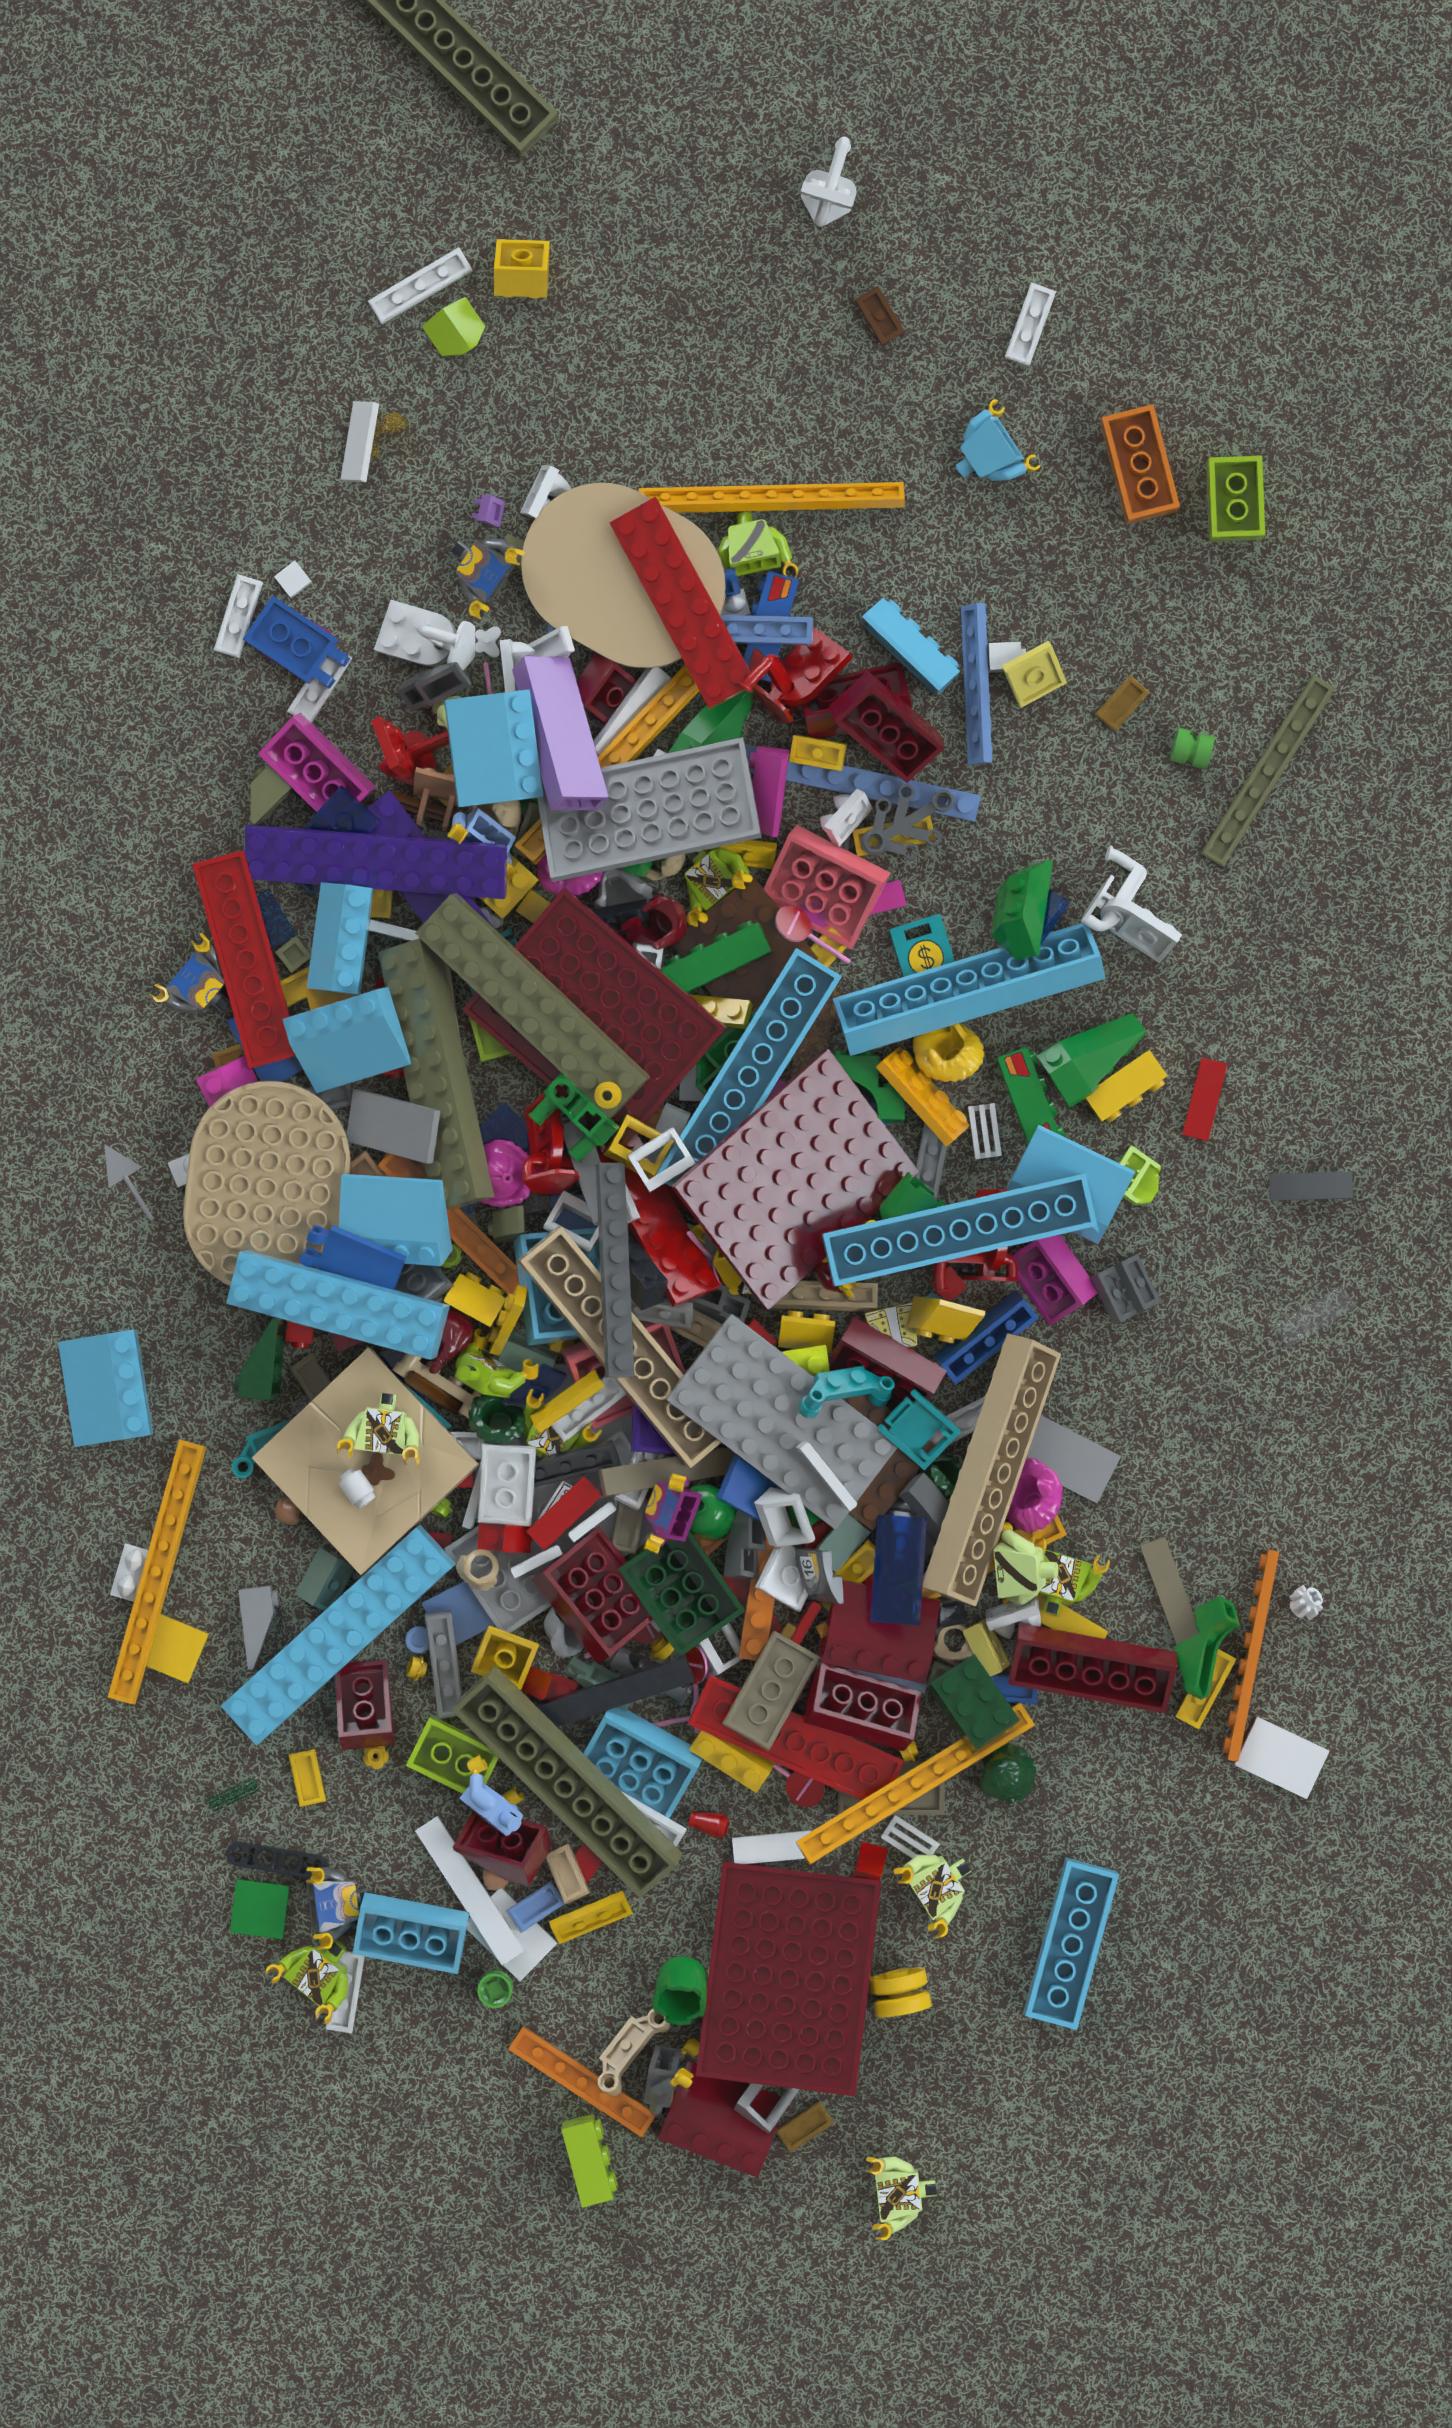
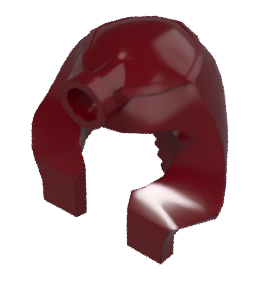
M660 893L642 908L643 912L649 911L650 923H648V928L642 926L639 917H633L621 926L623 931L626 930L627 938L630 941L652 945L654 949L660 950L679 942L687 931V915L683 905Z
M451 1305L441 1338L442 1346L439 1347L437 1357L433 1358L435 1360L429 1369L431 1374L438 1373L449 1361L465 1350L472 1340L473 1326L470 1318L464 1312L452 1308ZM422 1357L419 1362L426 1366L427 1362L431 1360Z

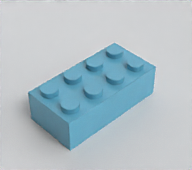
M365 1892L359 1912L353 1954L458 1974L470 1912Z

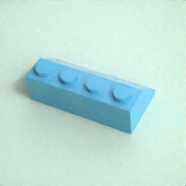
M882 598L862 616L861 625L937 697L959 675L960 671L957 669L959 664L950 655L945 657L938 651L940 648L938 643L930 636L925 638L919 632L920 626L913 619L909 618L906 620L900 614L901 608L893 600L890 599L887 602Z
M321 882L307 988L360 995L374 889Z

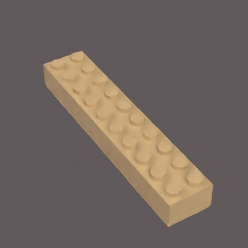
M558 1226L520 1257L517 1262L605 1368L601 1274L563 1227ZM632 1313L634 1377L614 1378V1380L686 1467L692 1468L721 1442L666 1400L684 1375Z
M1007 1333L999 1360L993 1371L988 1392L984 1398L980 1416L976 1421L971 1442L967 1448L963 1466L959 1471L958 1480L950 1498V1504L945 1519L942 1522L939 1537L933 1548L928 1569L924 1574L923 1588L952 1600L976 1607L994 1555V1548L997 1546L1061 1356L1060 1353L1032 1339Z

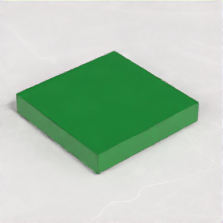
M236 1879L230 1933L283 1939L290 1885Z

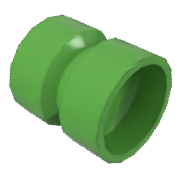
M1179 727L1172 747L1170 761L1181 764L1189 761L1192 767L1206 770L1215 737L1203 733L1194 736L1192 730Z
M490 1970L480 1979L477 1990L478 1997L487 2007H502L511 1998L513 1982L509 1974L503 1970Z

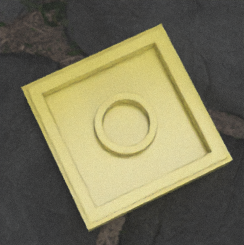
M1049 641L1002 665L1015 700L1020 708L1067 683Z

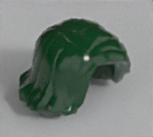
M481 1394L480 1397H474L471 1409L468 1410L470 1429L477 1431L476 1437L484 1439L485 1443L494 1442L497 1445L505 1442L509 1444L514 1439L521 1438L522 1432L527 1427L523 1409L514 1405H505L497 1396Z
M940 1454L925 1470L920 1467L917 1475L925 1473L944 1497L949 1499L954 1492L963 1463L959 1462L957 1457Z
M1008 1743L982 1758L984 1768L981 1789L987 1796L1014 1803L1016 1800H1024L1025 1795L1033 1790L1032 1785H1034L1036 1780L1034 1777L1036 1767L1033 1766V1758L1027 1757V1751L1024 1748Z

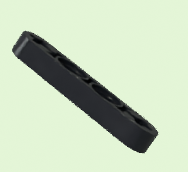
M242 1841L232 1843L226 1852L228 1861L235 1866L311 1878L312 1872L307 1871V1867L305 1868L306 1873L300 1872L303 1866V1856L308 1857L306 1863L314 1864L316 1859L321 1860V1865L330 1867L328 1859L320 1854ZM240 1846L242 1847V1852L251 1853L250 1848H255L253 1864L248 1863L249 1857H241L240 1861H236V1857L231 1855V1851L236 1850ZM263 1850L269 1851L272 1854V1862L269 1865L260 1864L257 1857L259 1852ZM288 1855H294L299 1860V1865L294 1870L287 1869L284 1865V1859Z

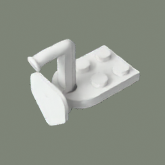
M841 137L836 142V150L829 173L821 170L812 171L807 175L802 185L801 198L818 227H823L849 213L856 196L854 183L840 176L846 155L851 149L850 141L847 137Z
M391 600L374 650L426 667H436L445 662L447 664L457 662L461 669L464 670L475 657V626L468 621H463L456 631L453 623L441 614Z
M1109 846L1105 860L1116 862L1130 871L1115 897L1106 892L1114 879V876L1110 875L1089 904L1081 922L1095 931L1109 929L1160 963L1177 944L1182 934L1176 931L1172 925L1156 918L1149 910L1143 909L1131 902L1147 875L1146 870L1142 865L1124 853L1114 849L1113 846ZM1096 906L1100 909L1102 908L1100 912L1102 920L1091 915Z

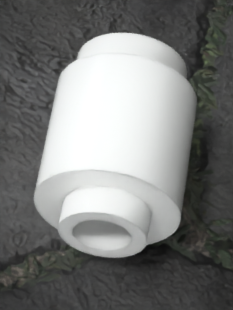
M351 1468L340 1476L342 1481L338 1485L352 1506L356 1505L358 1509H361L376 1498L373 1493L375 1491L360 1469L354 1471Z

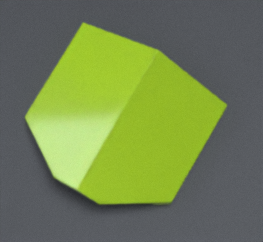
M466 297L444 307L422 326L441 356L464 355L477 346L486 327Z
M1131 1145L1119 1161V1164L1135 1171L1123 1198L1133 1205L1151 1203L1158 1192L1161 1166Z

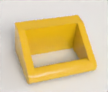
M627 1114L603 1155L617 1163H624L626 1168L638 1174L627 1156L633 1151L618 1144L626 1127L651 1140L662 1133ZM674 1140L663 1145L654 1163L645 1158L638 1161L649 1180L658 1172Z

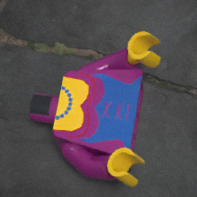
M672 1473L667 1482L658 1481L654 1488L648 1489L646 1499L649 1503L645 1511V1517L651 1523L654 1535H649L644 1549L658 1554L660 1547L668 1539L685 1542L703 1496L701 1493L686 1488L690 1484V1479L686 1475Z

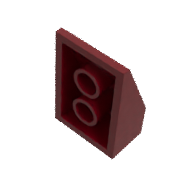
M387 1659L346 1664L335 1674L338 1737L342 1750L395 1745Z
M473 1811L454 1843L453 1850L506 1881L529 1887L552 1845L546 1826L521 1819L520 1827L516 1831H512L508 1836H505Z

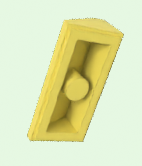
M986 1618L963 1631L973 1654L976 1655L990 1677L1010 1666V1661L994 1630H989Z

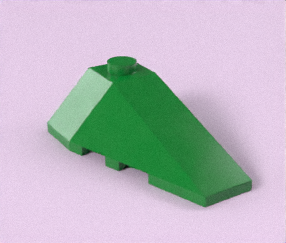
M744 690L712 709H709L706 705L681 732L668 753L742 738L743 733L741 730L745 718L749 715L754 693Z
M1131 1013L1059 1041L1037 1055V1058L1047 1077L1071 1108L1093 1094L1102 1078L1106 1074L1110 1075L1114 1070L1113 1066L1122 1056H1127L1147 1032L1135 1015Z

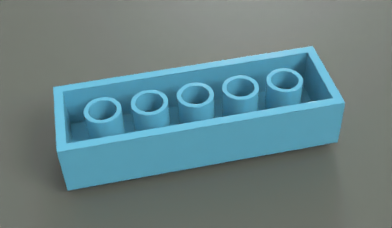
M1065 1857L1023 2011L1025 2016L1077 2030L1119 1877L1117 1871Z

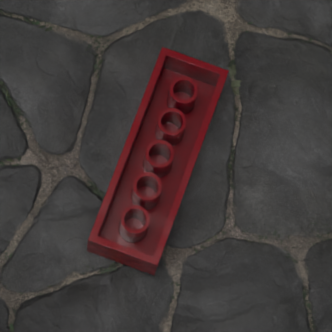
M1019 1623L1009 1668L1008 1685L1166 1713L1177 1669V1652Z

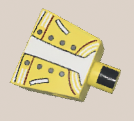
M912 1303L864 1314L867 1323L871 1327L891 1336L900 1344L906 1347L917 1345L916 1329L907 1327Z

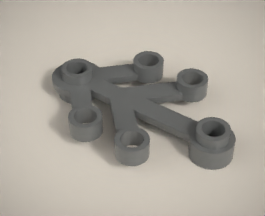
M909 784L902 785L898 790L899 801L893 825L884 831L885 817L891 810V802L887 798H880L875 805L877 812L873 828L867 831L861 839L862 849L871 856H878L884 851L904 855L908 860H914L919 854L917 845L913 843L903 845L889 840L896 835H902L926 841L930 846H937L942 840V835L938 830L927 831L911 826L936 811L946 812L951 809L954 802L953 795L947 790H939L934 794L932 802L906 817L909 801L914 795V789ZM903 788L911 790L909 797L902 796L901 790ZM939 797L947 799L948 803L946 806L938 804L937 800ZM884 801L888 804L886 811L879 809L878 804ZM931 833L938 835L939 840L932 843L929 841L928 837ZM877 838L879 846L871 847L869 844L870 839ZM908 847L915 848L916 854L911 857L906 854Z

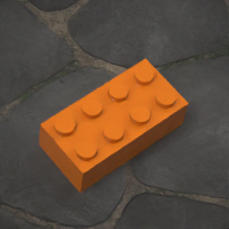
M1154 404L1102 417L1100 426L1126 525L1178 512L1180 504Z

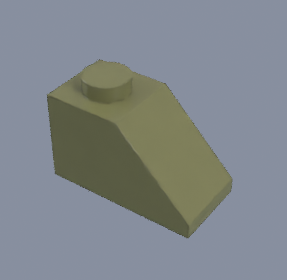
M270 765L266 768L264 766L260 767L252 776L254 780L251 782V822L254 825H259L294 790Z
M523 1206L492 1212L493 1220H488V1235L493 1236L495 1243L513 1242L519 1235L526 1234V1217Z

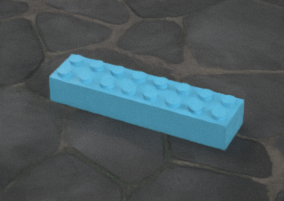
M249 1250L240 1251L238 1254L226 1302L229 1305L430 1360L437 1357L450 1305Z

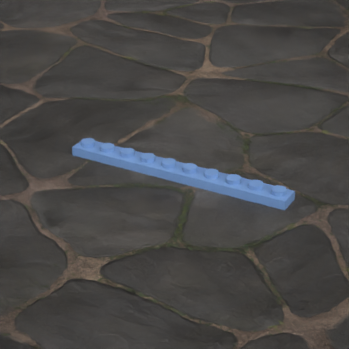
M721 615L735 643L813 645V617ZM548 624V633H550L555 628Z
M745 744L748 764L750 766L751 752L756 753L757 746ZM788 759L786 781L844 794H852L856 789L865 792L868 799L878 801L880 798H887L894 805H898L899 788L904 784H909L914 789V795L909 801L908 808L917 810L932 802V798L937 791L947 790L953 795V805L948 811H936L935 814L972 822L976 820L981 795L912 780L906 783L899 777L844 765L842 771L789 762ZM749 768L750 773L754 774V769ZM903 788L901 790L902 796L909 797L911 790ZM939 797L937 800L940 806H946L948 803L945 797Z

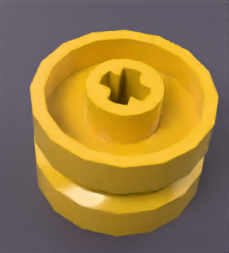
M925 1968L897 1969L870 1977V1992L874 1995H884L873 2001L875 2017L900 2016L932 2007L930 1992L918 1989L928 1983Z

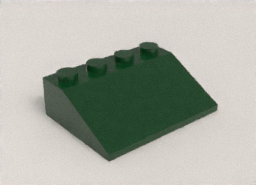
M280 1318L271 1320L240 1370V1375L235 1376L234 1391H239L238 1397L264 1400L279 1399L287 1320Z
M690 1530L685 1542L668 1539L660 1547L658 1554L645 1549L619 1568V1571L679 1657L745 1612L743 1605Z

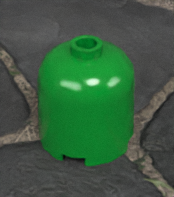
M907 1172L882 1202L879 1214L880 1218L885 1220L945 1206L946 1204L942 1200L940 1202L933 1197L935 1193L917 1177L913 1178L911 1173Z
M699 1484L691 1487L690 1490L703 1495L700 1502H703L704 1505L699 1503L690 1531L707 1541H717L727 1537V1534L731 1531L737 1510L716 1499L719 1488L711 1484Z
M676 1956L667 1960L660 1967L652 2004L655 2013L659 2012L666 2017V2022L676 2025L691 2024L692 2019L704 2015L708 1978L706 1969L699 1961L687 1956Z

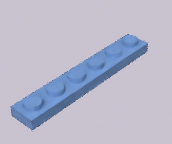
M974 603L961 606L968 765H981L992 762L993 749L991 745L987 615L985 603Z

